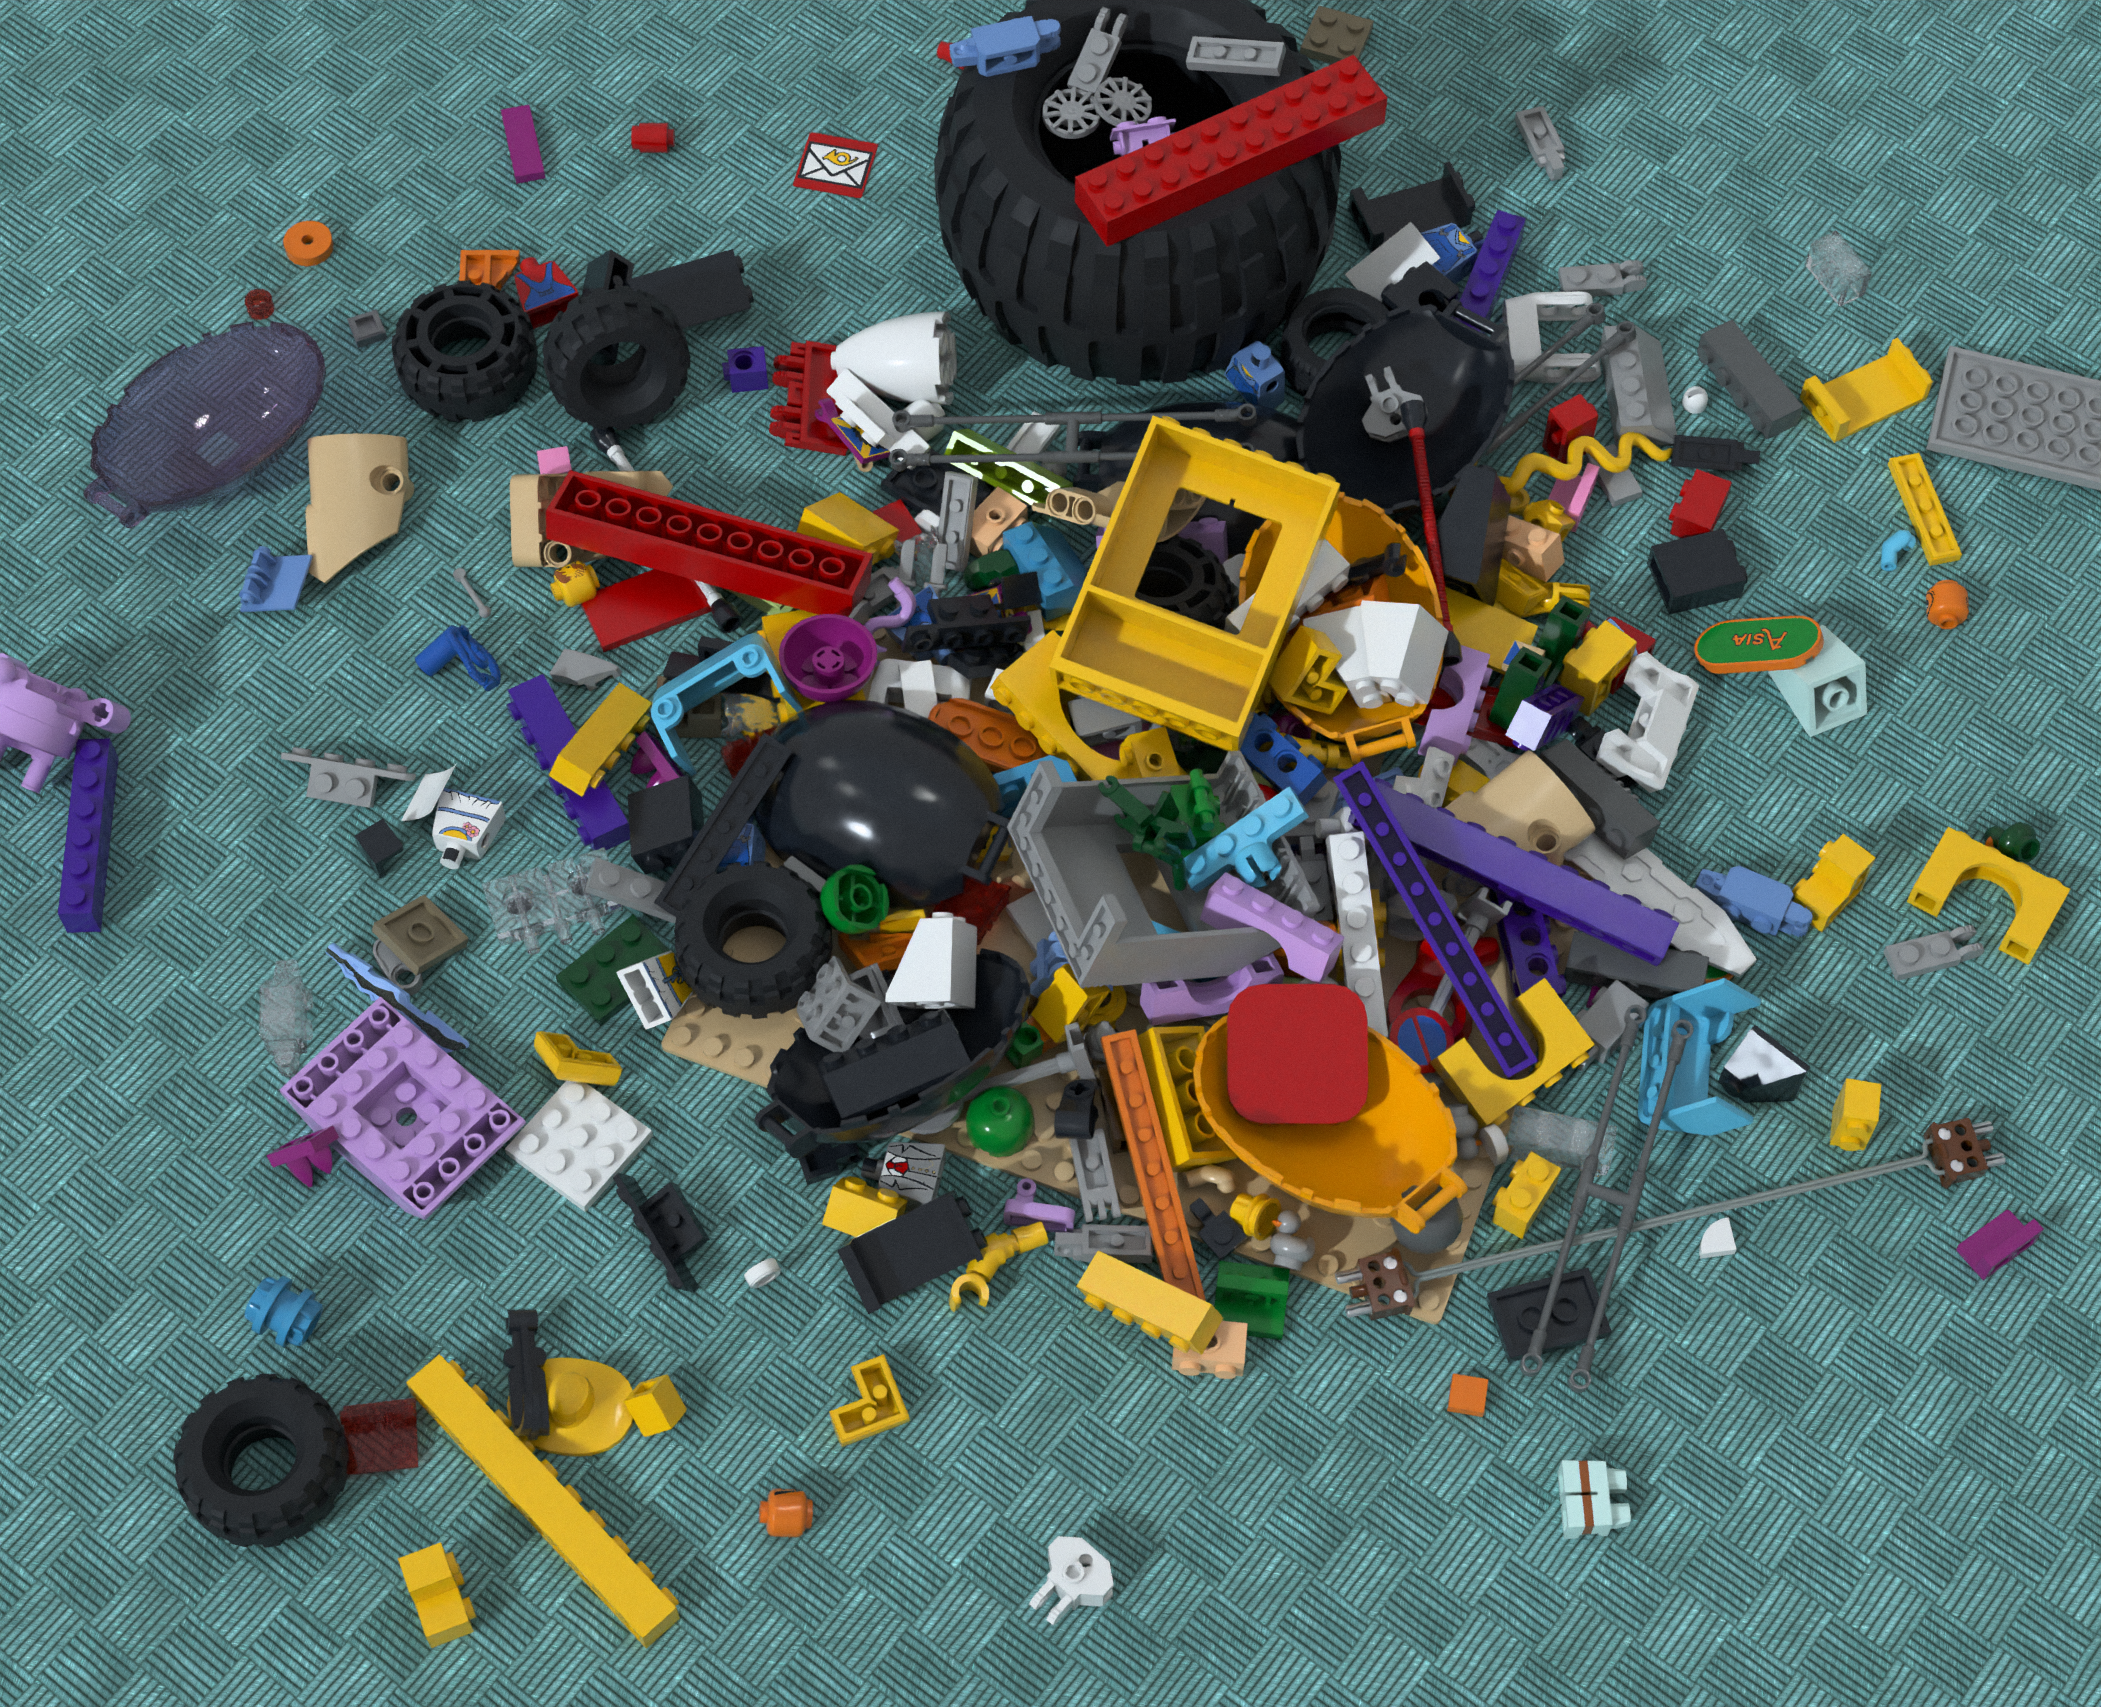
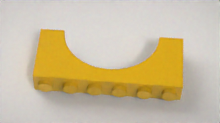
M1051 630L996 677L990 687L993 690L994 697L1000 704L1009 707L1016 715V720L1022 728L1033 733L1044 752L1068 761L1077 781L1106 780V777L1109 775L1117 779L1130 778L1127 767H1124L1121 761L1108 758L1091 749L1076 735L1067 722L1061 707L1059 688L1051 683L1049 665L1061 639L1054 630ZM1178 764L1181 775H1188Z

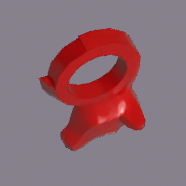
M1490 936L1477 939L1473 951L1483 968L1494 965L1500 957V947L1497 940ZM1426 938L1417 942L1415 964L1396 988L1388 1002L1386 1011L1388 1030L1397 1015L1401 1013L1403 1006L1410 999L1426 995L1434 997L1445 974V970ZM1454 988L1447 1005L1453 1013L1454 1022L1450 1028L1453 1031L1455 1044L1462 1038L1468 1041L1472 1031L1473 1018Z

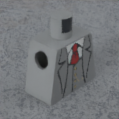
M891 1142L888 1144L884 1160L870 1157L864 1158L861 1177L878 1180V1189L886 1188L897 1192L900 1198L908 1200L905 1210H913L937 1198L946 1162L945 1145Z

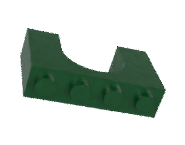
M1564 595L1551 610L1536 646L1545 650V657L1524 646L1509 663L1488 718L1489 721L1508 730L1523 699L1558 682L1559 676L1565 667L1562 663L1563 659L1572 648L1577 649L1591 615V609Z

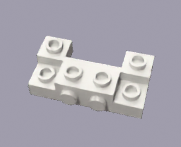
M1646 651L1632 657L1624 679V683L1641 696L1628 736L1619 728L1605 733L1596 760L1618 778L1628 775L1645 790L1652 793L1664 789L1672 763L1678 754L1677 749L1681 737L1687 728L1686 723L1700 685L1689 676L1667 668Z

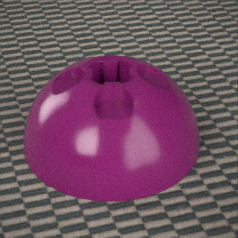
M821 614L798 622L785 634L779 648V661L786 680L798 693L814 701L837 702L854 696L869 682L877 662V646L869 630L858 621L837 614Z

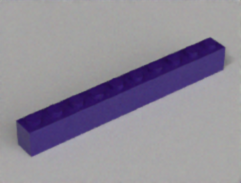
M1361 761L1333 777L1338 789L1507 1078L1537 1062L1538 1060L1364 762Z
M1375 778L1376 785L1417 855L1654 966H1658L1663 960L1679 925V922L1673 920V916L1661 909L1651 910L1641 905L1642 902L1632 895L1623 894L1621 896L1610 891V887L1602 881L1595 879L1589 881L1580 877L1579 872L1567 865L1559 867L1550 863L1548 858L1540 852L1533 850L1527 852L1516 847V842L1504 836H1498L1497 838L1486 833V829L1475 822L1468 821L1465 823L1454 818L1455 815L1451 811L1442 807L1435 809L1424 804V800L1413 793L1403 794L1393 789V785L1389 782ZM1351 811L1347 822L1361 828Z

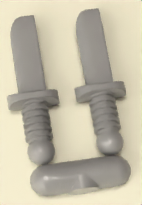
M906 540L901 550L898 578L908 587H916V581L911 580L915 540ZM939 543L935 547L930 582H924V588L931 585L938 599L941 597V590H948V584H943L947 544ZM896 599L897 603L895 605V609L901 606V603L898 599Z

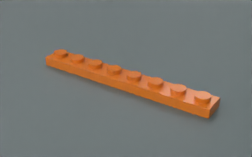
M1133 1029L1101 1037L1100 1040L1162 1280L1206 1301L1136 1030Z

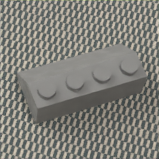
M1617 325L1604 326L1600 346L1617 332ZM1635 325L1637 336L1632 342L1622 343L1609 355L1605 354L1601 358L1615 446L1618 448L1621 435L1627 432L1643 434L1656 446H1673V435H1677L1661 342Z

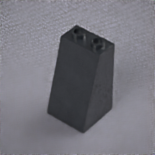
M1470 464L1466 465L1437 526L1445 587L1494 606L1511 498L1505 489V485L1500 481L1496 470L1487 465L1480 464L1479 467ZM1426 549L1423 556L1429 566L1428 552Z

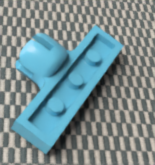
M1289 786L1184 858L1186 862V878L1191 889L1198 893L1220 878L1225 872L1227 873L1233 869H1236L1244 883L1256 889L1268 886L1261 872L1267 871L1274 882L1280 875L1281 865L1272 850V843L1309 818L1295 791Z

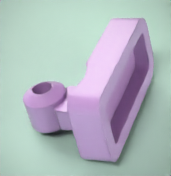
M1028 1178L1018 1182L1016 1199H1007L1005 1203V1224L1026 1227L1041 1221L1046 1231L1073 1232L1075 1211L1073 1209L1034 1202L1036 1196L1035 1182Z

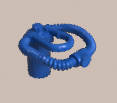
M450 625L415 657L417 665L430 677H433L458 654L470 677L483 686L485 691H491L501 682V673L496 660L483 645L472 637L469 629L464 625L460 627ZM474 663L482 669L489 667L491 675L480 673L474 666Z

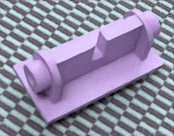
M1160 116L1151 118L1147 121L1148 123L1135 125L1133 121L1118 124L1117 128L1112 129L1110 141L1118 140L1113 142L1114 154H1120L1122 157L1142 148V142L1148 141L1149 145L1174 134L1170 132L1173 130L1176 120H1166V117Z

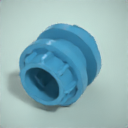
M284 1275L278 1280L267 1277L261 1281L247 1304L244 1313L245 1319L253 1323L252 1331L259 1335H262L268 1328L277 1332L275 1343L283 1348L289 1343L295 1346H302L315 1329L322 1315L323 1306L315 1301L316 1292L308 1288L304 1289L300 1295L290 1291L292 1279Z

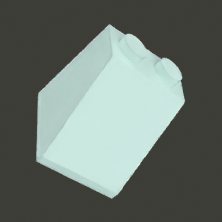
M1824 625L1820 626L1824 637V645L1814 659L1811 656L1805 660L1806 664L1795 669L1768 671L1810 737L1867 715L1865 662Z

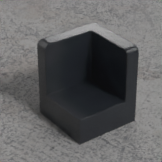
M1037 571L1011 574L1000 579L1004 602L995 603L996 610H1007L1042 603Z
M384 819L379 820L354 836L360 853L380 879L386 876L382 863L404 850L402 843Z

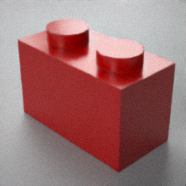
M1578 394L1549 410L1542 447L1551 458L1567 464V450L1571 441L1578 436L1594 438L1599 416L1594 405L1588 403L1581 394Z
M1696 469L1692 480L1685 479L1679 494L1680 497H1683L1681 504L1675 502L1668 518V520L1673 521L1670 534L1686 538L1712 532L1727 501L1732 482Z

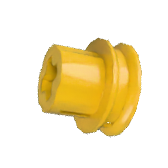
M1242 1192L1231 1206L1230 1217L1235 1223L1243 1226L1244 1233L1247 1236H1254L1258 1241H1264L1270 1237L1276 1228L1272 1220L1277 1219L1281 1213V1204L1277 1198H1270L1266 1193L1253 1196Z

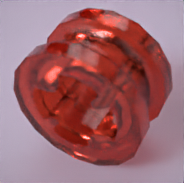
M255 289L245 296L244 302L251 318L263 320L273 314L275 307L271 294L267 290Z

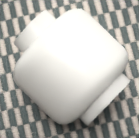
M925 399L916 400L903 409L909 412L910 415L932 414L934 417H943L945 415L939 403H930ZM944 424L934 425L933 427H912V429L928 442L944 429Z

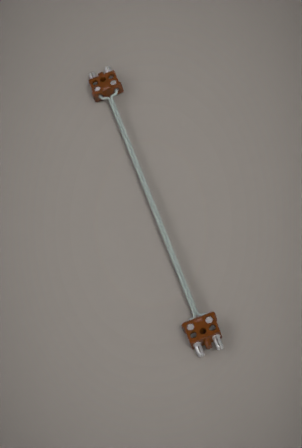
M1964 1118L1939 1125L1933 1122L1923 1135L1925 1141L1922 1145V1155L1633 1222L1630 1233L1920 1165L1929 1166L1930 1170L1939 1176L1942 1186L1948 1189L1952 1184L1981 1178L1990 1167L2005 1164V1157L2003 1153L1983 1155L1984 1151L1991 1149V1144L1988 1139L1978 1140L1976 1136L1993 1132V1126H1991L1992 1123L1990 1121L1971 1124L1970 1118ZM1928 1149L1932 1157L1933 1163L1925 1159L1928 1155ZM1617 1226L1576 1235L1573 1238L1571 1247L1616 1237L1619 1231ZM1564 1238L1421 1272H1416L1410 1263L1402 1261L1400 1251L1394 1247L1391 1249V1252L1358 1259L1355 1268L1336 1272L1335 1279L1337 1284L1359 1280L1360 1285L1349 1287L1350 1296L1352 1299L1364 1297L1365 1301L1345 1306L1348 1318L1369 1313L1372 1321L1402 1313L1410 1315L1415 1305L1414 1298L1419 1294L1420 1282L1560 1250ZM1405 1267L1408 1269L1409 1273L1412 1276L1419 1277L1414 1281L1413 1293L1409 1284Z

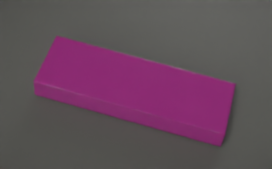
M530 105L501 109L516 184L545 179Z

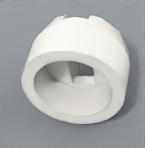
M1699 386L1688 388L1683 396V408L1692 414L1703 412L1708 403V394L1705 389Z

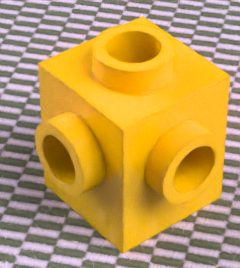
M1552 499L1532 502L1522 513L1524 521L1560 534L1561 543L1576 523L1564 513V507Z

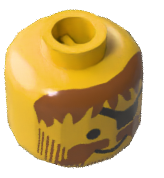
M576 561L555 570L553 575L555 582L550 584L556 601L563 600L568 607H574L593 599L596 596V589L600 587L597 575L591 564L586 566L582 561Z

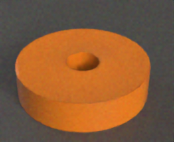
M302 221L293 225L287 230L283 239L287 257L293 263L300 266H315L324 262L332 254L334 248L330 230L324 224L317 221Z

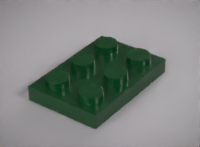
M631 915L556 975V980L602 1026L631 1002L616 972L670 950L634 915Z

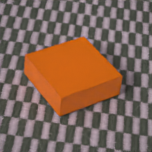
M1453 1373L1447 1411L1483 1417L1488 1379Z

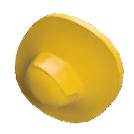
M577 1358L546 1359L541 1369L545 1372L550 1436H538L537 1440H529L534 1448L563 1456H592L609 1451L623 1441L633 1424V1417L624 1403V1400L633 1391L629 1381L614 1368L599 1362ZM508 1396L507 1409L511 1422L510 1398Z

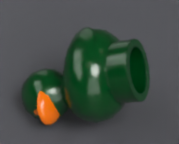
M2015 823L2006 830L1999 826H1993L1988 828L1984 834L1985 846L1994 847L2001 854L2015 861L2030 862L2037 856L2040 850V842L2036 839L2035 830L2026 823Z

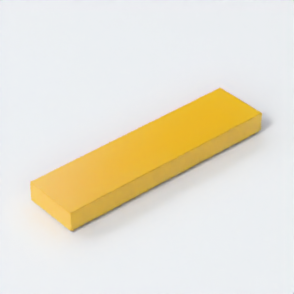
M1920 453L1890 458L1888 467L1929 566L1960 560L1962 556L1961 550Z

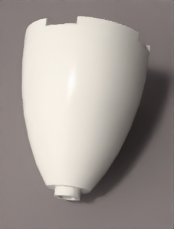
M948 311L917 313L885 320L867 327L837 345L836 351L831 353V368L837 371L838 376L844 369H848L875 395L905 403H913L916 400L925 399L930 403L950 405L954 395L953 392H949V385H953V380L957 377L955 332H951V329H948L947 322H951V315Z

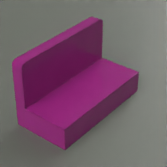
M2005 1210L1957 1246L1956 1251L1984 1281L2035 1244L2044 1229L2035 1219L2024 1226L2010 1210Z

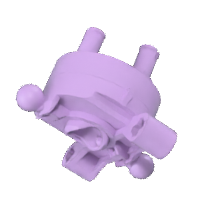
M0 653V762L7 747H14L31 754L30 758H32V761L21 784L22 787L38 794L40 793L56 756L70 759L86 722L115 734L122 733L129 726L131 716L125 706L106 698L89 700L88 695L82 689H69L46 678H42L29 672L27 665L23 661Z

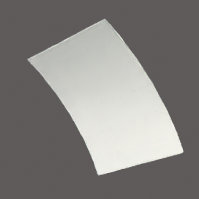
M456 764L443 772L425 774L401 821L420 819L432 812Z

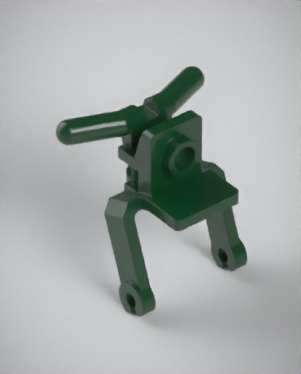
M1107 776L1106 780L1112 786L1106 788L1104 783L1101 782L1098 784L1099 790L1104 797L1109 798L1121 808L1124 816H1128L1126 819H1121L1119 814H1115L1114 820L1120 828H1124L1134 837L1132 849L1142 854L1153 855L1154 858L1171 865L1173 886L1177 891H1183L1187 887L1186 862L1180 849H1194L1197 842L1191 827L1184 821L1177 819L1179 810L1171 793L1163 791L1155 807L1150 811L1141 801L1125 789L1116 777Z

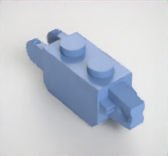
M1032 16L1015 18L971 28V38L950 44L949 48L954 67L976 65L979 74L989 77L1036 67L1040 62V54L1057 50L1060 47L1061 40L1058 34L1061 32V26L1059 21L1053 20V18L1035 22Z
M1741 866L1730 868L1728 875L1702 869L1696 881L1695 888L1722 908L1732 921L1737 920L1751 926L1759 933H1768L1773 936L1777 935L1778 930L1789 935L1793 934L1794 937H1802L1808 932L1813 918L1812 912L1807 907L1804 908L1802 905L1791 901L1793 892L1788 885Z

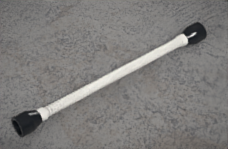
M607 427L606 430L593 428L590 438L598 450L608 455L620 471H635L624 455V451L620 446L619 436L614 428ZM695 580L708 599L707 602L711 607L713 620L721 632L731 633L738 629L743 623V617L735 605L725 600L713 585Z

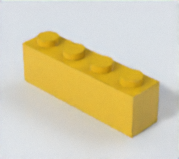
M619 682L561 750L548 776L581 797L590 787L596 789L606 774L604 770L607 768L611 771L621 756L619 752L621 750L627 752L636 738L634 734L636 732L642 734L649 724L651 718L647 714L652 702Z
M1099 1250L1076 1286L1086 1296L1084 1302L1100 1312L1106 1308L1113 1312V1317L1129 1326L1133 1321L1141 1325L1140 1329L1144 1333L1155 1339H1159L1162 1335L1170 1339L1169 1344L1184 1353L1191 1349L1202 1355L1223 1320L1221 1314L1212 1304Z

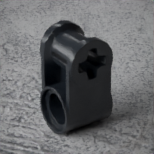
M1082 1079L1072 1081L1065 1086L1060 1105L1055 1113L1054 1128L1057 1139H1093L1095 1125L1099 1117L1098 1109L1094 1106L1093 1102L1095 1096V1085L1093 1082Z

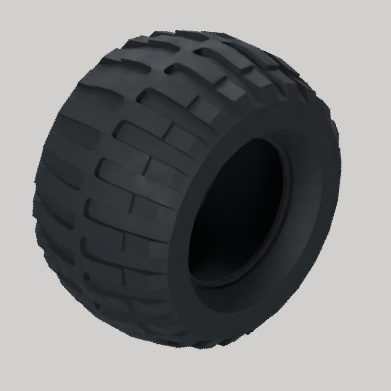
M1027 0L1024 10L1020 12H1007L997 23L1032 16L1034 22L1044 19H1056L1061 26V32L1058 34L1061 40L1060 47L1057 50L1040 54V62L1036 67L986 77L979 74L976 65L965 66L958 79L953 96L948 98L939 128L938 150L934 159L935 194L939 208L942 241L970 298L975 300L982 315L988 316L995 323L997 331L1011 345L1024 344L1029 349L1030 357L1050 368L1060 364L1069 367L1071 375L1091 382L1096 377L1116 378V384L1140 386V380L1160 378L1162 383L1165 384L1186 381L1187 374L1198 369L1210 373L1227 367L1232 356L1255 341H1260L1262 344L1265 343L1268 334L1279 327L1285 321L1289 312L1305 297L1315 279L1316 272L1327 253L1334 235L1342 160L1339 144L1107 247L1075 203V185L1067 181L1065 177L1082 167L1121 157L1120 154L1115 155L1113 150V142L1118 140L1110 141L1112 129L1117 127L1101 117L1099 126L1091 134L1077 139L1062 138L1046 128L1042 118L1043 105L1045 100L1054 94L1056 90L1069 89L1067 86L1068 80L1091 28L1094 29L1095 20L1099 15L1100 9L1103 7L1110 9V19L1104 30V33L1112 35L1113 26L1121 13L1128 15L1127 26L1121 38L1122 44L1107 78L1128 77V80L1141 84L1143 89L1152 98V111L1148 120L1160 116L1166 117V120L1175 119L1174 128L1170 133L1181 131L1315 72V69L1307 56L1298 51L1296 38L1281 24L1267 22L1265 9L1249 0ZM1192 37L1284 42L1286 53L1280 76L1188 70L1186 59ZM1111 86L1107 87V89L1111 90L1114 93V90L1111 88ZM1102 92L1100 93V98H1111ZM1065 97L1067 101L1071 100V97ZM1076 97L1075 101L1078 102L1081 98ZM1060 100L1055 101L1056 103L1062 105V102ZM1086 101V102L1083 104V106L1088 105V104H1091V103L1088 102V101ZM1144 102L1136 103L1145 107ZM1102 104L1106 111L1110 109L1109 104ZM1049 107L1048 112L1059 110L1053 107ZM1095 109L1085 111V112H1088V113H1091V114L1096 115V110H1095ZM1134 109L1140 118L1145 115V113ZM1114 113L1112 114V116L1121 119V117L1115 115ZM1132 115L1126 117L1127 121L1135 120ZM1059 116L1049 119L1054 124L1059 119ZM1084 118V122L1088 126L1094 121ZM1061 124L1058 127L1064 130H1068V127L1064 126L1063 124ZM1081 126L1074 127L1073 131H1077L1083 128ZM1148 141L1142 142L1143 147L1148 145Z

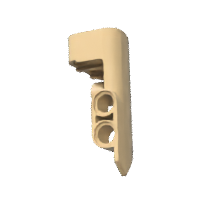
M357 433L316 436L307 440L311 504L306 506L308 555L313 556L309 573L325 584L363 553L399 533L404 503L411 499L414 494V484L408 474L409 461L406 438L393 435ZM400 480L399 487L391 491L393 483Z
M590 471L583 473L666 497L674 487L662 471ZM568 473L512 475L510 480L512 561L515 567L560 568L576 561L584 563L610 557L546 539V510ZM560 544L565 546L568 552L565 561L560 560L556 553Z
M1117 481L1097 493L1077 487L1056 488L1050 491L1046 498V503L1032 502V510L1081 525L1093 524L1107 528L1125 482ZM1179 489L1157 543L1179 533L1197 514L1207 497L1185 489Z
M1529 750L1475 793L1467 791L1445 807V809L1454 813V818L1465 823L1468 821L1475 822L1486 829V833L1497 838L1498 836L1510 838L1516 842V847L1527 852L1530 850L1540 852L1548 858V862L1559 867L1564 862V853L1576 847L1595 831L1592 820L1567 786L1536 754Z

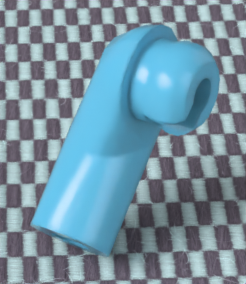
M1899 530L1883 542L1881 569L1885 571L1895 570L1897 568L1898 552L1901 549L1908 551L1915 546L1916 538L1910 531Z

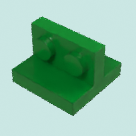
M1219 1261L1214 1307L1223 1317L1222 1321L1248 1323L1247 1336L1282 1340L1290 1269Z

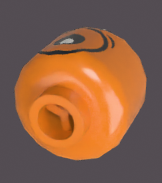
M1942 580L1935 583L1926 593L1927 619L1942 629H1953L1963 623L1969 615L1968 592L1965 587L1954 580Z

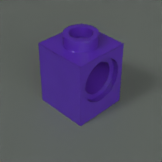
M764 346L727 350L728 362L722 363L724 381L731 382L732 393L769 389Z

